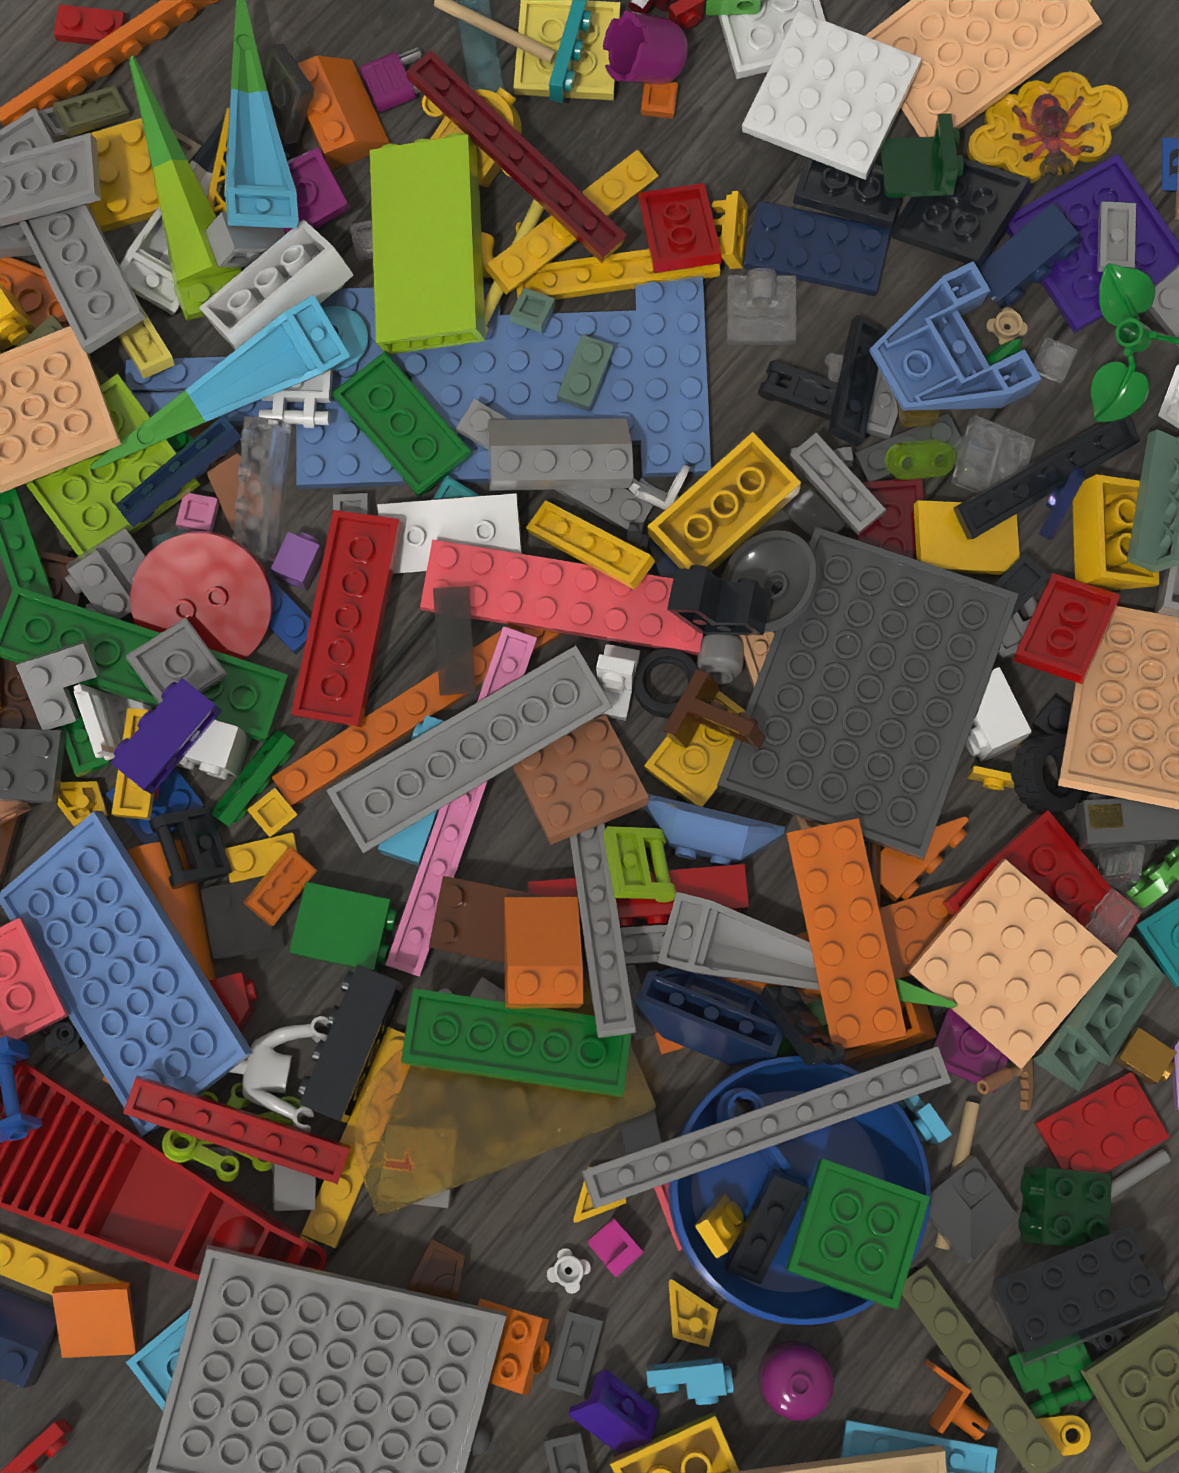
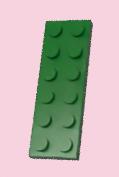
M413 988L401 1064L623 1097L631 1033L598 1038L595 1016L546 1008L505 1009V1002Z

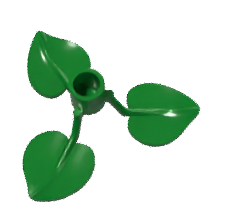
M1111 263L1106 264L1100 282V309L1104 318L1110 324L1117 327L1115 337L1120 345L1126 347L1123 353L1127 356L1129 367L1121 362H1110L1102 366L1095 374L1091 385V398L1094 408V420L1098 422H1114L1124 419L1135 413L1146 401L1149 393V380L1144 374L1134 372L1136 369L1134 352L1145 350L1152 340L1179 344V337L1151 331L1147 325L1140 322L1138 314L1148 311L1155 299V285L1151 278L1137 269L1121 267Z

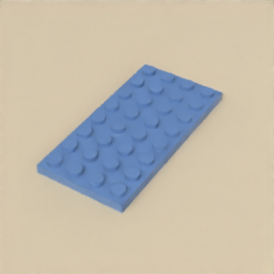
M102 811L92 812L0 891V904L10 921L19 917L24 919L65 1005L70 1020L124 1109L137 1075L201 1095L253 1053ZM129 1116L141 1137L150 1135L160 1127L159 1125Z

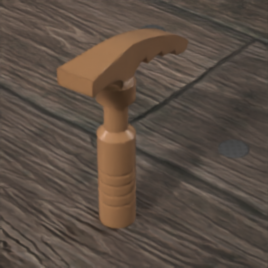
M1032 1057L1022 1069L1012 1062L1009 1068L1003 1067L977 1082L978 1091L986 1095L1011 1081L1014 1075H1021L1020 1109L1031 1110L1033 1099Z

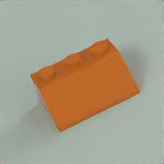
M315 56L286 68L298 103L315 141L332 171L369 156L372 149H378L385 144H390L353 60Z

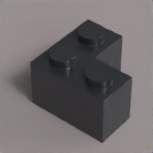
M691 565L690 569H675L667 607L668 611L700 634L764 635L771 594L759 586L758 581L740 578L738 582H727L711 573L712 570L702 565Z

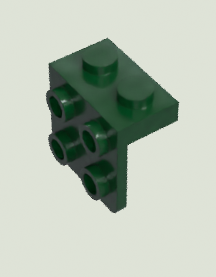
M951 113L937 115L934 137L885 139L880 149L884 192L887 197L954 195L957 176L963 175V156L957 155L956 149L959 148L960 134L958 127L953 128Z
M1024 1167V1175L1020 1182V1190L1023 1195L1022 1213L1018 1220V1227L1021 1233L1020 1242L1078 1247L1110 1234L1111 1177L1105 1173L1045 1167Z

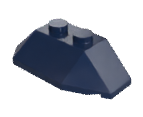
M677 968L660 972L657 970L648 971L635 1001L662 1038L729 1065L775 1059L784 1035L758 998L760 994L715 976L695 974Z

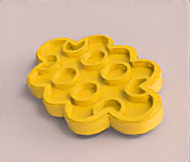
M1070 71L1058 74L1052 79L1050 84L1038 80L1029 81L1021 87L1017 95L1008 93L985 110V125L976 129L970 136L967 147L968 158L998 169L1003 167L1007 172L1029 178L1031 183L1041 179L1045 172L1055 175L1067 174L1072 171L1078 160L1093 162L1106 154L1112 139L1110 130L1119 126L1127 114V98L1115 86L1101 85L1092 88L1085 77Z

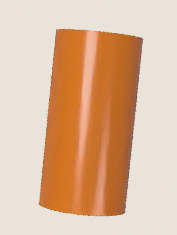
M174 840L184 870H191L181 840ZM160 842L128 849L127 852L208 981L216 979L199 883L189 884L178 889L171 888L168 880L171 874Z

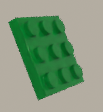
M823 1158L819 1159L785 1271L885 1307L898 1309L930 1197Z

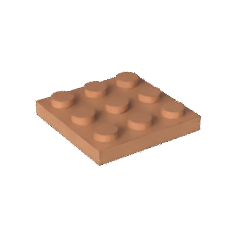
M606 714L587 722L512 766L550 845L642 808L649 802V796Z

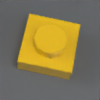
M276 788L272 789L247 809L269 838L276 835L298 817V814Z

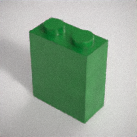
M305 882L289 953L296 957L353 969L360 965L378 973L380 966H386L390 945L385 944L388 930L393 931L395 928L398 910L393 909L394 903L390 899Z

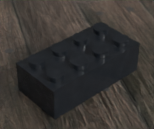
M360 965L356 966L354 972L349 971L341 988V991L345 992L340 1007L337 1005L333 1007L327 1021V1026L331 1027L326 1041L320 1040L315 1048L312 1060L316 1062L311 1076L306 1074L300 1084L297 1095L302 1098L299 1105L348 1123L387 1027H390L406 988L397 980Z

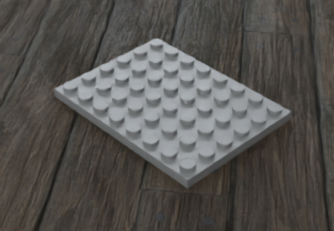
M207 1245L147 1473H465L506 1314L499 1310Z

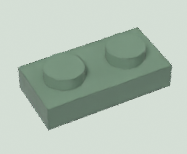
M582 334L557 394V400L590 412L614 353V345Z

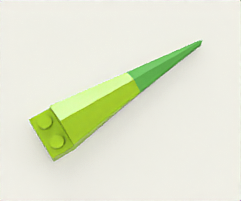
M131 55L129 65L149 150L174 289L186 321L204 317L205 315L199 307L242 272V267H218L206 235V229L217 217L135 57Z

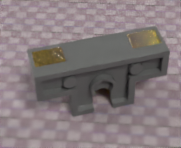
M1098 793L1087 795V800H1083L1076 806L1081 849L1109 848V853L1130 852L1136 850L1135 843L1138 842L1139 847L1155 844L1156 850L1171 849L1179 843V809L1124 798L1109 799V795Z

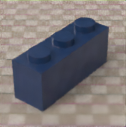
M1052 202L985 260L981 268H978L990 289V297L1001 309L1006 305L1008 307L1015 305L1025 295L1023 291L1034 282L1035 284L1041 283L1051 274V267L1061 259L1066 261L1075 255L1080 249L1079 244L1083 239Z

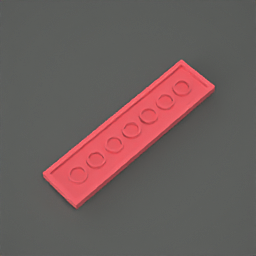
M432 539L420 604L422 611L656 649L672 648L693 655L700 653L703 634H700L667 610L673 578L646 574L636 590L587 564Z

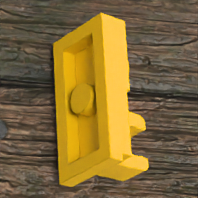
M732 191V194L726 196V200L714 201L712 203V209L715 213H725L721 218L713 220L716 231H722V235L718 237L722 259L730 269H741L744 262L748 205L739 191Z

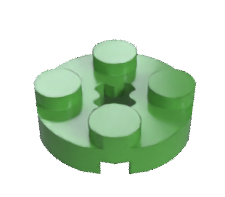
M1179 843L1163 856L1164 861L1159 864L1154 860L1148 864L1139 874L1142 878L1135 881L1125 891L1139 907L1145 908L1169 890L1168 886L1175 879L1179 881Z

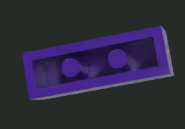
M183 678L178 683L172 682L164 690L161 696L162 702L154 711L149 710L142 716L137 724L139 729L130 739H124L114 751L115 757L110 762L141 789L150 794L156 791L222 712L218 706Z

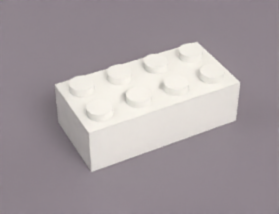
M303 219L296 229H291L199 308L220 335L236 350L281 313L311 295H315L319 304H321L332 293L341 289L345 282L354 275L334 246Z

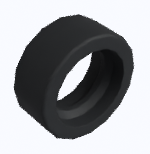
M663 648L654 650L642 658L635 671L634 691L637 701L644 710L653 716L668 719L679 700L667 704L652 698L646 686L648 674L659 664H675L684 671L689 684L698 666L690 656L681 650Z

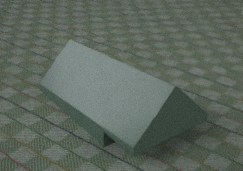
M1127 937L1115 945L1112 952L1117 955V958L1032 1057V1061L1079 1092L1098 1062L1108 1066L1111 1065L1165 977L1134 938Z

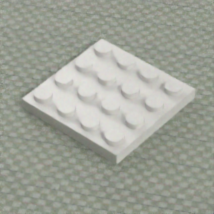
M798 11L742 124V132L866 180L921 66L922 58Z

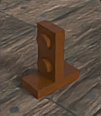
M696 669L663 729L666 735L675 744L687 748L701 724L760 749L766 736L758 728L759 722L743 712H739L738 716L729 713L727 707L714 700L720 689L719 685L709 673Z

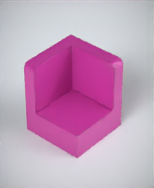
M615 1218L609 1221L588 1241V1245L605 1263L615 1278L644 1253Z

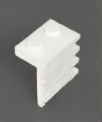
M82 684L73 686L75 690L73 692L96 758L104 757L107 761L114 759V751L123 740L127 708L153 711L156 709V707L112 693L109 694Z

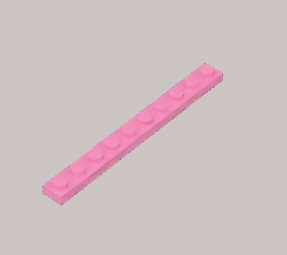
M503 626L477 702L524 676L537 640L536 637ZM487 782L439 810L385 965L420 977L429 951V942L443 876L452 878L455 876Z

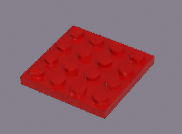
M1049 810L1042 811L942 902L953 917L1002 859H1006L1109 949L1139 922Z

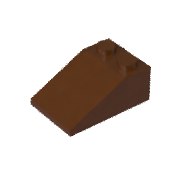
M443 876L429 948L505 963L504 897L547 896Z

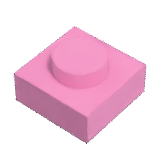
M192 493L187 494L181 501L176 520L177 528L188 531L213 532L220 504L218 498Z

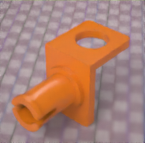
M926 1359L924 1364L952 1384L929 1419L928 1424L942 1434L950 1422H952L974 1440H979L984 1433L975 1428L972 1423L975 1422L987 1431L989 1419L983 1417L964 1403L971 1390Z

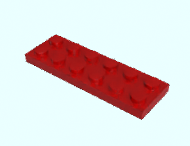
M333 510L291 715L299 718L362 728L403 522L400 519Z

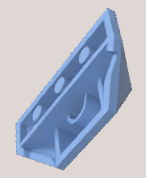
M648 794L649 802L644 806L656 828L663 830L667 846L670 849L676 850L675 855L695 860L697 855L711 858L710 863L716 866L743 863L781 840L785 831V826Z

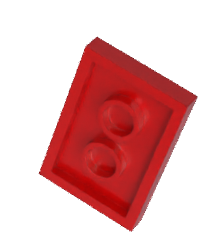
M705 183L638 193V203L654 273L722 263V253Z
M1052 573L1015 652L1014 662L1083 685L1119 605L1121 595Z
M1133 1072L1126 1073L1034 1123L1058 1168L1066 1170L1105 1173L1170 1138Z

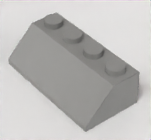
M627 418L487 420L490 491L629 488L634 479L632 441Z

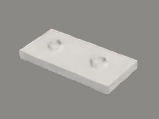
M517 493L377 504L378 516L396 518L403 522L393 574L427 571L432 539L522 554Z

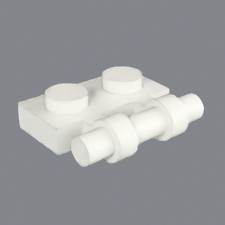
M330 368L320 375L262 398V401H273V408L260 409L259 422L272 423L273 427H285V424H303L304 428H316V425H329L330 412L317 411L316 409L317 403H331L333 369ZM286 402H304V410H286Z

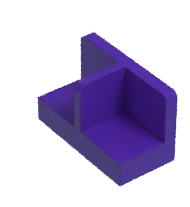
M606 1369L596 1373L590 1399L571 1406L568 1415L614 1451L624 1453L651 1443L658 1409Z

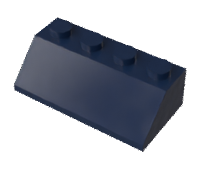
M0 1287V1379L26 1388L37 1383L57 1334L55 1310L53 1307Z

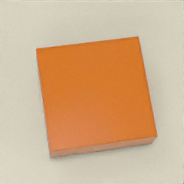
M678 83L644 84L641 115L674 119Z

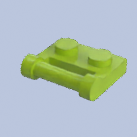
M608 826L603 832L614 898L655 899L660 903L673 901L676 896V888L670 881L663 846L666 843L663 830L659 828ZM645 846L650 850L656 882L651 881Z

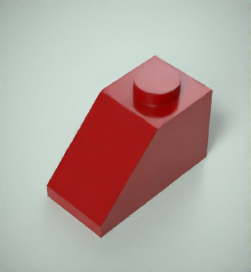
M242 972L209 980V983L242 1033L255 1012L254 1001H258L255 981L253 979L248 980V976Z

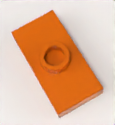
M288 847L243 903L266 924L274 926L303 890L305 882H309L318 870L296 850Z

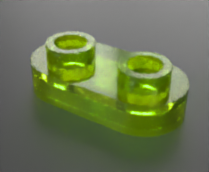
M941 440L903 442L893 445L888 450L885 456V467L890 474L901 480L940 477L952 470L956 461L954 449ZM943 454V461L936 465V457ZM909 457L910 464L906 468H902V461Z

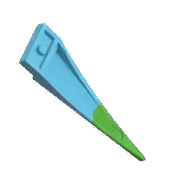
M236 0L224 191L228 226L296 229L299 220L295 185L268 96L246 0Z
M311 295L277 316L121 440V445L110 449L92 463L90 469L95 470L202 423L320 375L350 357L315 295Z

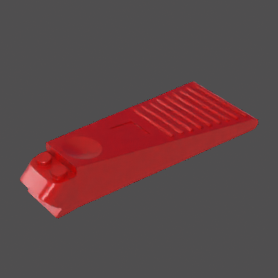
M26 1060L16 1062L13 1070L21 1113L40 1118L42 1126L29 1131V1135L25 1138L13 1141L6 1140L0 1143V1208L196 1281L199 1279L207 1245L321 1271L324 1270L327 1259L323 1248L302 1234L292 1230L287 1224L190 1163L174 1162L168 1159L163 1153L161 1145L147 1136L141 1137L136 1129ZM0 1086V1120L6 1118Z

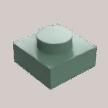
M523 288L510 313V322L542 333L556 307L555 298Z

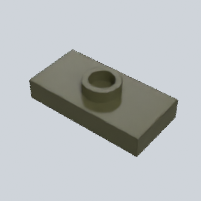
M115 85L53 103V112L67 137L127 120L130 115V111Z

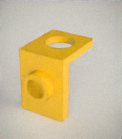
M973 766L968 772L967 779L983 782L982 786L987 789L1002 791L1004 787H1014L1011 773L979 766Z

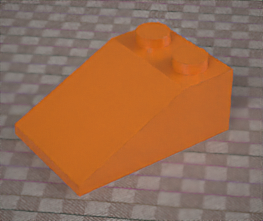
M504 897L505 1009L579 1008L583 1004V963L578 897Z

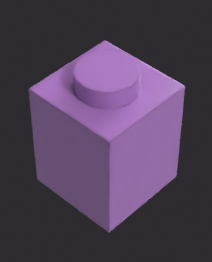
M288 532L271 567L275 578L308 591L324 556V552L318 544L319 541L315 537L300 532L298 536Z

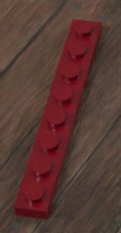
M432 50L427 52L406 71V78L465 134H468L474 143L601 263L626 241L627 235Z

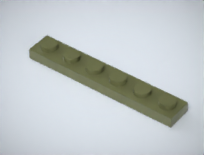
M925 1265L907 1278L902 1297L966 1388L971 1390V1395L1026 1473H1048L1065 1460L1063 1455L929 1267Z

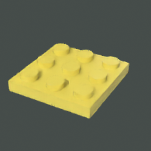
M521 0L518 33L558 53L573 0ZM588 1V11L593 12L589 32L583 31L581 41H584V49L581 61H575L572 71L576 72L572 92L566 91L564 98L614 100L615 79L611 78L606 71L605 65H610L608 50H603V43L611 20L613 18H620V2ZM517 48L513 87L514 95L550 97L549 81L555 60L550 64Z

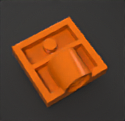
M480 1298L478 1306L503 1311L506 1314L489 1383L519 1394L529 1395L534 1375L544 1370L549 1359L550 1345L544 1340L549 1319Z

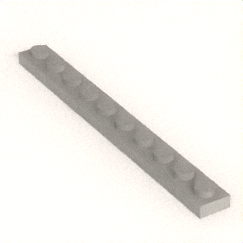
M937 1046L581 1172L593 1207L598 1208L951 1083V1080Z

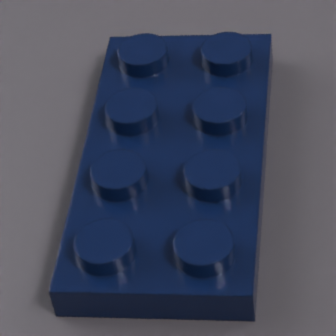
M758 201L743 269L876 297L890 230Z

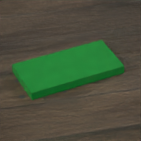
M385 351L331 393L333 399L418 498L473 456L472 451Z

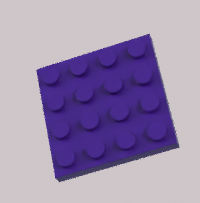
M1119 154L1016 211L1005 229L1011 238L1053 202L1080 234L1083 241L1079 244L1080 249L1077 253L1066 261L1061 259L1051 267V274L1041 282L1074 334L1104 317L1099 302L1100 282L1103 272L1097 271L1098 215L1101 201L1136 203L1134 269L1148 275L1155 285L1179 264V242Z

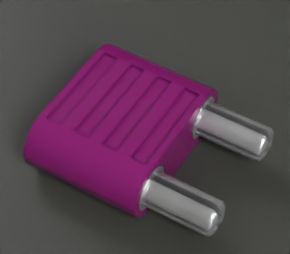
M418 47L399 55L395 51L359 66L362 78L378 113L416 99L415 94L421 92L406 78V72L403 67L422 58V53Z

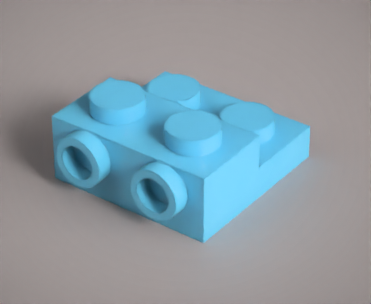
M720 1357L646 1365L648 1387H656V1393L679 1391V1384L685 1383L688 1399H695L696 1405L718 1403V1396L733 1393L731 1369L729 1366H723Z

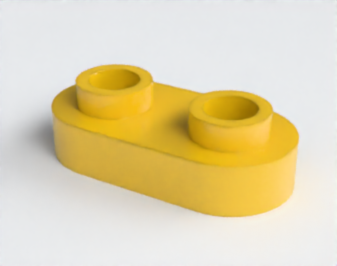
M1060 1414L1036 1418L1063 1456L1079 1454L1088 1447L1091 1438L1090 1429L1086 1422L1076 1415ZM1070 1428H1075L1078 1433L1077 1439L1073 1442L1066 1440V1432Z

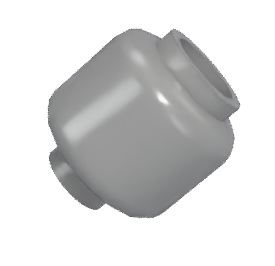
M708 634L704 636L697 658L698 669L709 673L717 684L731 682L743 670V642L735 635Z

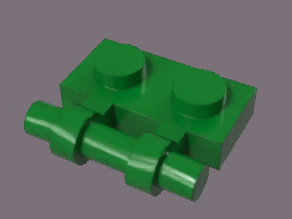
M1084 1343L1024 1367L1017 1352L1006 1356L1021 1393L1025 1394L1034 1389L1038 1392L1040 1400L1028 1404V1408L1036 1418L1048 1414L1049 1417L1060 1413L1061 1407L1077 1400L1083 1403L1090 1400L1091 1394H1094L1087 1381L1083 1380L1079 1370L1091 1363ZM1067 1376L1071 1386L1053 1394L1048 1383Z

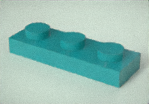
M588 0L572 1L549 81L550 101L563 103L566 91L572 92L576 72L572 71L575 61H581L584 49V41H581L583 31L589 32L593 12L588 11Z

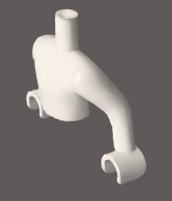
M324 1016L316 1017L311 1024L285 1026L255 1039L251 1045L253 1053L230 1071L231 1073L243 1074L242 1093L246 1099L293 1120V1127L307 1132L311 1131V1127L302 1125L297 1120L302 1116L313 1117V1111L307 1107L297 1109L270 1094L286 1093L292 1061L291 1055H283L275 1052L273 1049L282 1043L300 1038L311 1037L315 1042L320 1040L326 1041L328 1035L315 1031V1028L318 1026L329 1027L327 1026L328 1018Z

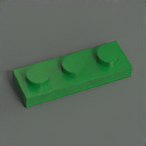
M274 729L267 738L266 743L262 744L212 808V815L228 827L233 822H238L247 812V804L255 794H260L267 787L270 781L269 775L276 766H281L288 760L292 753L290 748L294 745L295 741L285 733Z

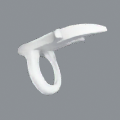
M683 465L680 468L668 493L650 485L644 478H641L640 481L633 479L628 489L635 494V497L666 510L679 498L678 492L690 467Z

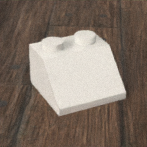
M1000 667L993 669L990 673L966 741L970 754L972 756L977 755L980 763L1017 747L1032 732Z

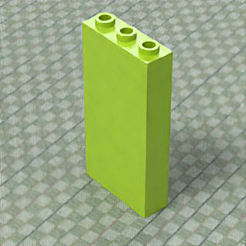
M452 133L447 135L446 138L434 140L422 138L409 144H385L381 148L370 150L376 343L383 351L391 355L486 341L477 147L468 134Z

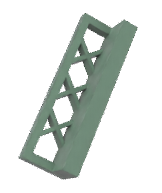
M1158 429L1148 433L1127 557V562L1154 573L1179 564V437L1176 438ZM1172 544L1171 553L1167 556L1168 548Z

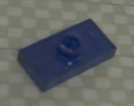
M1074 466L1062 489L1054 488L1045 505L1051 510L1040 529L1039 535L1049 540L1053 538L1086 475L1084 470Z

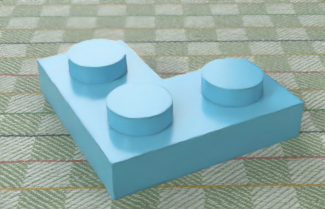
M918 1094L897 1101V1104L902 1109H905L912 1119L911 1123L917 1132L920 1142L925 1140L929 1144H937L952 1135L931 1104H924Z

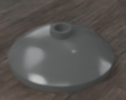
M768 531L747 540L735 551L724 569L722 580L738 582L740 578L753 579L758 581L759 586L771 594L764 633H768L788 626L808 608L817 590L819 564L813 549L801 537L787 531Z

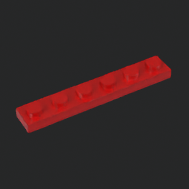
M139 1075L135 1078L123 1114L335 1184L339 1182L350 1151L349 1145Z

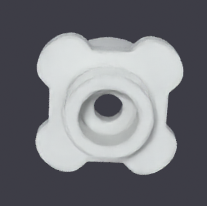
M564 1248L558 1252V1260L554 1267L548 1269L547 1278L552 1283L558 1282L565 1287L566 1292L572 1294L579 1291V1283L582 1277L590 1272L591 1267L586 1259L580 1260L572 1255L570 1249ZM567 1267H570L572 1269V1273L570 1275L565 1273V1269Z

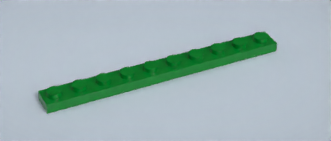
M17 487L0 493V555L12 590L14 586L55 599ZM76 683L67 687L79 718L75 722L59 726V729L66 733L65 747L74 774L80 777L112 764L110 760L107 761L104 757H95L73 692L75 691L73 686L81 684Z

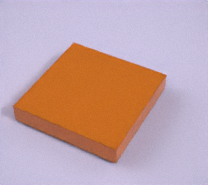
M129 1282L54 1287L52 1297L62 1358L135 1355L137 1353L138 1340Z

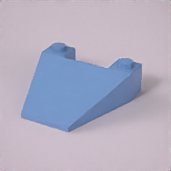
M974 261L945 274L869 350L903 411L1003 408L1031 394L1042 379L1025 349L989 366L961 316L981 307L990 292Z

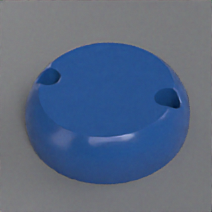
M800 1056L779 1057L757 1062L736 1071L712 1088L692 1110L681 1129L679 1137L745 1114L737 1101L746 1102L751 1111L857 1075L860 1072L843 1064L827 1065L823 1062L821 1065L809 1066L803 1062ZM897 1102L669 1182V1210L675 1233L692 1267L706 1284L724 1300L738 1309L760 1319L780 1324H824L847 1318L874 1304L872 1301L785 1271L819 1159L823 1158L931 1197L929 1168L923 1146L915 1128ZM774 1168L807 1181L809 1190L760 1285L726 1272L725 1262L734 1244L729 1252L715 1258L695 1225L711 1202L724 1193L727 1194L731 1201L739 1205L744 1215V1222H746L769 1174ZM930 1199L911 1264L919 1251L926 1232L930 1213Z

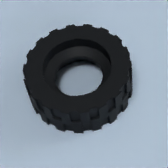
M1065 733L1031 735L1029 739H1024L1021 742V746L1014 753L1015 758L1012 760L1011 766L1013 767V772L1011 773L1014 782L1013 788L1015 793L1018 794L1021 803L1025 804L1031 811L1036 810L1037 813L1049 810L1051 813L1067 812V810L1075 808V805L1083 799L1082 796L1086 791L1058 786L1066 740ZM1047 755H1051L1054 758L1058 772L1057 783L1052 791L1047 789L1043 779V763Z

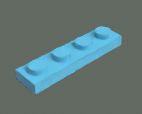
M845 1419L840 1458L941 1445L945 1450L947 1473H994L997 1448Z

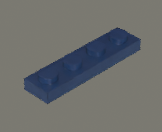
M222 415L115 504V506L134 528L140 522L148 520L166 500L176 497L182 487L190 480L202 475L220 455L230 452L242 436Z

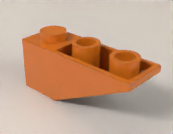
M964 816L936 826L924 861L885 847L881 851L880 892L893 904L901 897L904 900H908L920 887L916 880L923 872L926 871L931 875L943 862L944 858L940 856L942 851L948 845L954 849L968 834L963 828L969 819Z

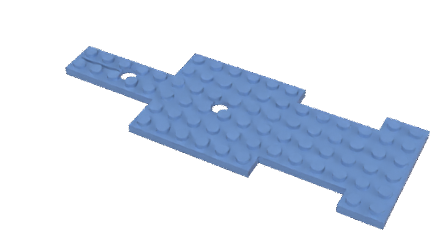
M703 276L659 283L648 282L645 285L635 286V311L552 313L542 333L510 322V315H501L499 301L487 325L489 331L484 342L389 355L402 372L412 379L415 387L472 451L473 456L447 476L460 484L489 483L488 450L456 431V427L474 399L509 420L627 418L632 445H641L642 478L676 477L683 465L690 467L687 476H704L711 470ZM492 283L483 284L484 300L492 286ZM374 287L342 288L332 293L320 304L322 308L342 306L353 310L362 318L368 331V346L359 362L346 370L333 372L332 392L384 352L376 343ZM582 334L614 345V353L590 412L557 400V394ZM226 357L173 358L174 366L145 379L142 378L133 361L126 360V385L147 414L152 417L183 392L180 390H186ZM150 391H174V392H150ZM332 395L331 403H317L316 409L317 411L330 412L329 425H316V428H304L303 424H296V485L298 489L407 486L404 480L333 399ZM260 399L223 416L232 426L273 425L272 423L259 422V410L272 409L273 401H262ZM286 402V410L303 411L304 402ZM445 478L442 479V480H441L439 483H437V484H442L443 481L445 480Z

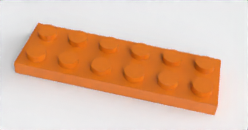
M859 818L788 832L789 849L830 1039L832 1042L841 1043L844 1049L907 1037Z

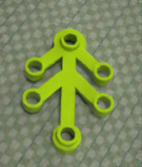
M243 1082L236 1083L232 1087L231 1096L226 1105L238 1109L250 1105L251 1102L248 1099L239 1098L235 1095L237 1092L242 1091ZM206 1091L199 1095L218 1102L216 1095L212 1092ZM286 1096L281 1098V1100L297 1109L303 1107L299 1105L300 1100L295 1097ZM274 1111L259 1115L293 1127V1120L285 1119ZM303 1116L297 1120L299 1123L302 1122ZM172 1129L167 1131L163 1137V1153L174 1162H187L194 1159L215 1169L218 1178L226 1182L234 1180L239 1173L240 1165L237 1158L231 1155L221 1156L204 1147L214 1143ZM178 1142H183L188 1147L178 1149L174 1145ZM232 1150L251 1159L254 1168L259 1171H268L274 1165V1163L268 1161L261 1162L256 1157ZM231 1165L234 1167V1170L225 1172L221 1167Z

